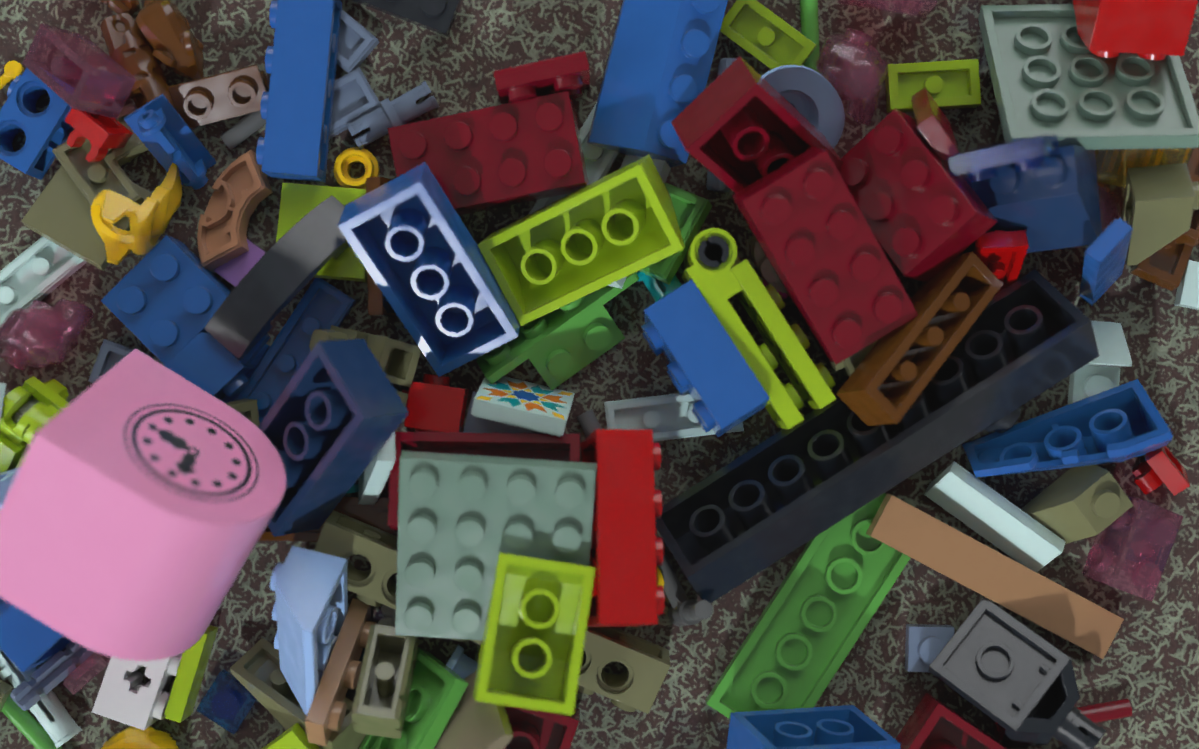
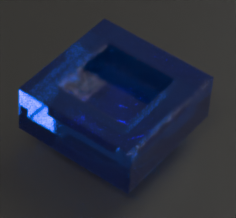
M223 669L218 674L196 711L230 733L235 734L257 702V699L230 672Z

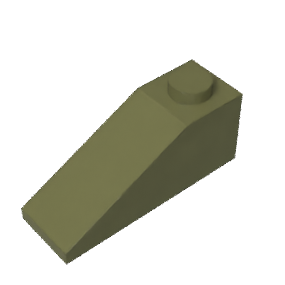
M262 637L230 667L231 674L286 730L298 723L306 732V715L280 670L279 650L274 649V645ZM347 697L343 701L347 703V709L341 729L339 731L332 730L327 746L318 745L320 749H358L362 744L366 734L354 732V722L351 715L354 702Z

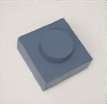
M906 624L905 669L908 672H929L931 663L953 637L954 627L951 625Z

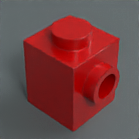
M423 374L422 382L412 381L409 390L402 389V392L409 394L405 405L409 413L405 417L404 427L415 428V432H463L469 389L450 387V377Z

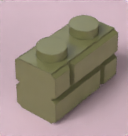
M379 624L370 626L351 713L352 721L354 722V732L396 739L402 737L414 676L413 669H415L418 655L417 636L395 635V627Z

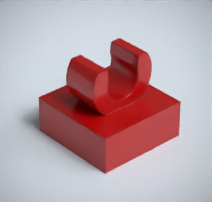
M74 105L64 120L75 129L69 134L67 145L70 147H81L85 139L90 141L91 150L85 158L88 162L101 161L107 155L108 149L124 148L133 134L99 105Z
M1167 446L1146 453V461L1132 470L1136 477L1134 482L1145 495L1157 489L1162 483L1166 485L1174 496L1190 487L1185 468Z

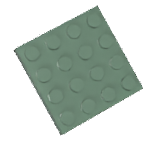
M1073 4L981 5L978 21L1007 151H1041L1070 145L1085 147L1086 150L1199 148V115L1180 56L1166 55L1164 60H1148L1138 56L1136 53H1119V56L1115 58L1094 55L1087 49L1078 35Z
M402 451L399 476L395 635L482 640L499 553L589 567L596 463Z

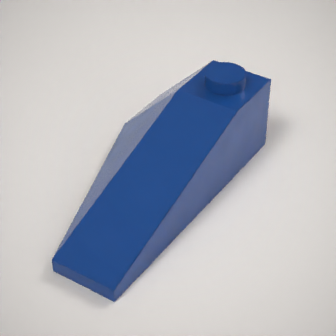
M1136 379L1013 425L1004 433L994 432L962 445L976 478L1119 463L1167 446L1173 437L1169 427L1140 381Z

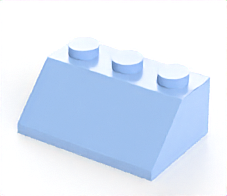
M292 546L284 563L278 562L270 580V589L275 591L276 598L272 611V620L277 621L274 649L279 650L280 670L307 716L348 612L347 559Z

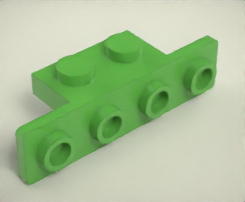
M632 273L626 277L622 289L605 286L521 326L519 337L483 354L477 359L476 362L490 384H493L529 359L551 390L558 387L625 339L603 305L638 281L639 276L637 273Z

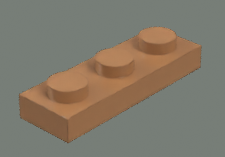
M353 598L305 718L307 738L310 743L327 746L332 730L339 731L341 729L347 709V703L343 702L348 688L355 689L358 684L362 662L359 659L363 648H366L370 626L377 624L371 620V606L361 600Z

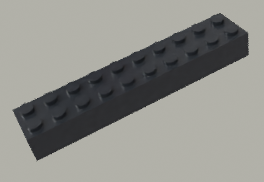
M1034 269L995 294L898 423L867 426L836 395L834 401L821 409L812 410L803 416V421L789 430L783 429L664 504L661 517L655 518V527L700 599L712 603L1099 357L1092 322Z

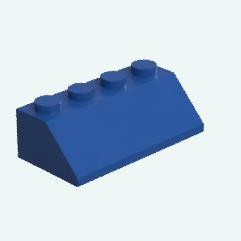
M623 0L587 143L627 155L639 157L650 155L652 159L666 161L670 168L687 163L689 153L685 150L671 121L706 88L728 0Z

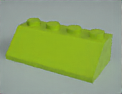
M650 155L492 232L477 245L520 326L685 248L671 196Z

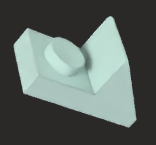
M1091 321L1099 357L1070 374L1068 405L1119 386L1120 368L1132 367V359L1121 323Z

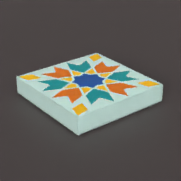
M505 376L493 384H490L484 378L474 398L471 414L475 417L560 437L564 434L575 393L556 388L551 390L547 386Z

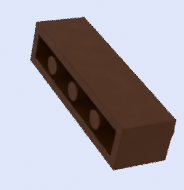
M973 252L958 255L927 283L923 282L911 297L910 301L916 309L918 316L881 337L836 394L867 426L898 423L1002 287V282Z

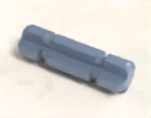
M73 640L65 646L66 650L64 652L60 650L31 674V680L28 682L24 680L12 690L10 694L12 700L22 710H29L41 699L40 695L42 693H49L77 669L76 664H83L95 651Z

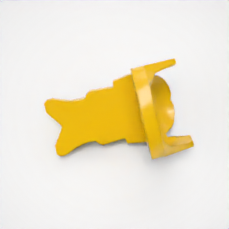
M175 163L171 164L161 185L157 186L152 195L147 197L141 205L111 190H102L95 197L91 205V217L94 227L104 242L107 263L118 265L131 251L137 255H146L156 245L161 234L165 232L172 219V215L180 207L182 199V183L179 168ZM126 215L129 218L130 231L122 230L113 224Z

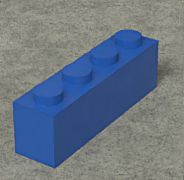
M272 0L269 21L271 28H275L274 44L267 47L265 54V70L267 74H271L269 92L264 91L262 94L260 107L261 117L266 119L265 137H259L256 147L257 164L262 165L261 171L271 178L325 183L342 13L341 0Z

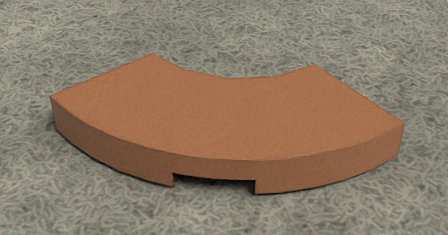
M252 150L241 155L222 172L212 186V189L215 191L208 202L205 214H200L197 233L198 251L202 267L209 271L249 251L246 236L249 219L258 204L273 192L266 174L261 171L262 165L257 164L256 153Z

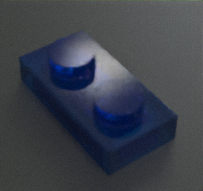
M1041 135L948 157L951 176L968 174L969 183L999 177L997 168L1014 164L1016 172L1045 167L1044 157L1060 154L1057 135Z

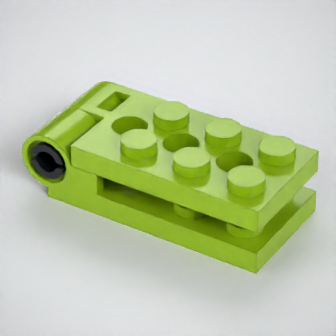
M719 228L705 229L696 235L689 246L685 256L687 269L681 278L685 283L691 279L693 280L770 397L765 405V409L777 428L789 430L804 420L799 412L804 403L809 409H821L834 401L836 397L830 389L835 387L836 384L826 367L821 362L817 365L814 364L805 351L810 347V343L802 329L796 323L790 326L780 312L785 307V304L774 286L768 284L764 287L748 260L746 259L741 262L737 256L738 250L734 238L728 232ZM705 251L714 253L716 261L709 260L705 256ZM733 296L737 297L765 343L756 345L728 299ZM778 363L792 385L790 383L786 385L784 383L781 384L773 371L779 367Z

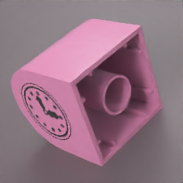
M135 348L36 432L0 509V597L74 642L110 657L134 661H151L169 658L188 650L200 640L284 496L286 472L280 455L267 436L244 415Z

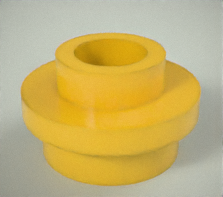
M359 147L348 148L341 152L335 160L334 176L341 187L366 189V178L379 177L380 168L377 159L370 151L364 148L361 150ZM354 163H362L365 166V173L360 178H352L350 176L349 170Z

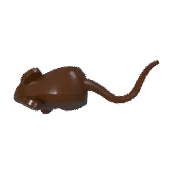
M144 0V8L138 13L135 21L148 43L154 48L152 55L165 63L169 70H172L179 76L188 78L191 81L204 78V56L202 52L204 46L194 37L190 30V24L183 13L170 0Z

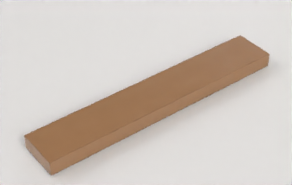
M886 494L866 532L867 535L1101 659H1104L1124 620L891 494Z

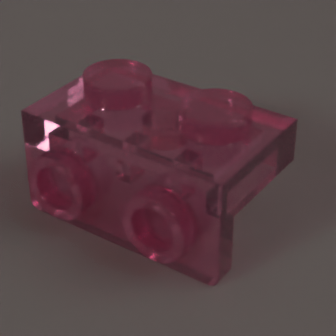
M1127 495L1133 506L1101 533L1096 535L1093 546L1087 556L1083 576L1152 602L1184 516L1143 499Z

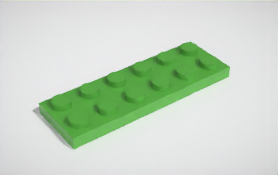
M885 493L807 543L706 698L707 705L729 719L731 712L811 708L815 706L911 558L866 534L886 496Z

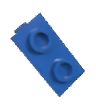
M161 94L124 118V121L167 172L172 163L178 166L182 185L191 186L194 190H197L208 182L206 177L207 169L217 162L164 94Z

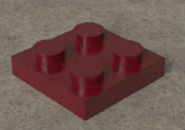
M586 51L493 71L501 104L569 91L574 100L583 96L582 90L590 88V70Z

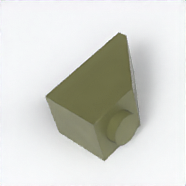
M1187 163L1127 169L1121 217L1123 221L1133 227L1126 256L1127 266L1139 264L1190 230L1193 210H1199V182L1191 181Z
M1098 465L1070 468L1021 508V510L1059 536L1067 544L1098 535L1129 510L1133 504L1108 470Z

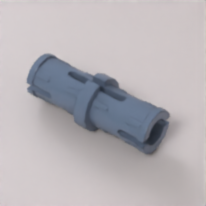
M423 81L419 86L392 101L389 98L384 99L380 102L382 105L380 108L352 123L346 124L352 136L366 128H370L369 131L355 138V142L360 150L388 134L387 128L404 125L439 107L434 96L416 104L418 99L431 93L426 81Z

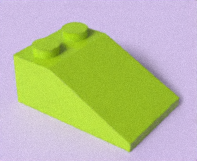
M505 553L498 554L473 689L475 701L573 715L595 567Z

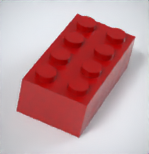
M596 429L581 442V462L596 463L589 567H595L596 569L587 627H639L658 624V615L663 614L665 606L664 589L662 585H657L656 566H661L663 563V542L661 537H656L655 518H660L662 513L661 491L654 489V471H659L661 464L660 444L653 442L652 429Z

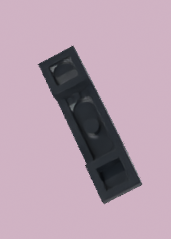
M333 195L305 215L263 255L232 290L204 328L240 361L272 328L270 322L332 257L336 260L350 245L338 227L345 206Z

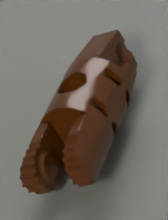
M127 12L104 18L100 27L110 58L137 108L139 109L161 94H164L175 108L168 90V80L157 58L152 55L153 50L131 15Z

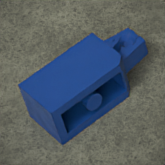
M199 333L165 367L220 401L225 396L232 399L249 384L250 380L246 376L255 369L251 362L270 339V336L266 333L240 361L209 333Z

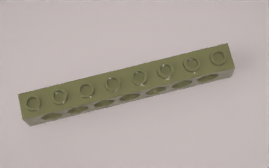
M333 510L325 521L313 551L347 559V590L356 593L359 600L371 606L381 607L385 605L396 610V584L393 581L392 575L397 573L398 537ZM355 554L365 556L371 563V569L365 571L356 569L350 562V556ZM586 627L583 647L585 652L582 654L577 691L587 695H592L596 692L610 698L611 702L622 710L635 712L637 709L649 714L671 666L669 650L615 627ZM453 639L458 642H467V639ZM470 640V641L475 642V643L481 645V641H482V640ZM615 661L627 667L624 672L617 675L609 674L603 669L606 664Z

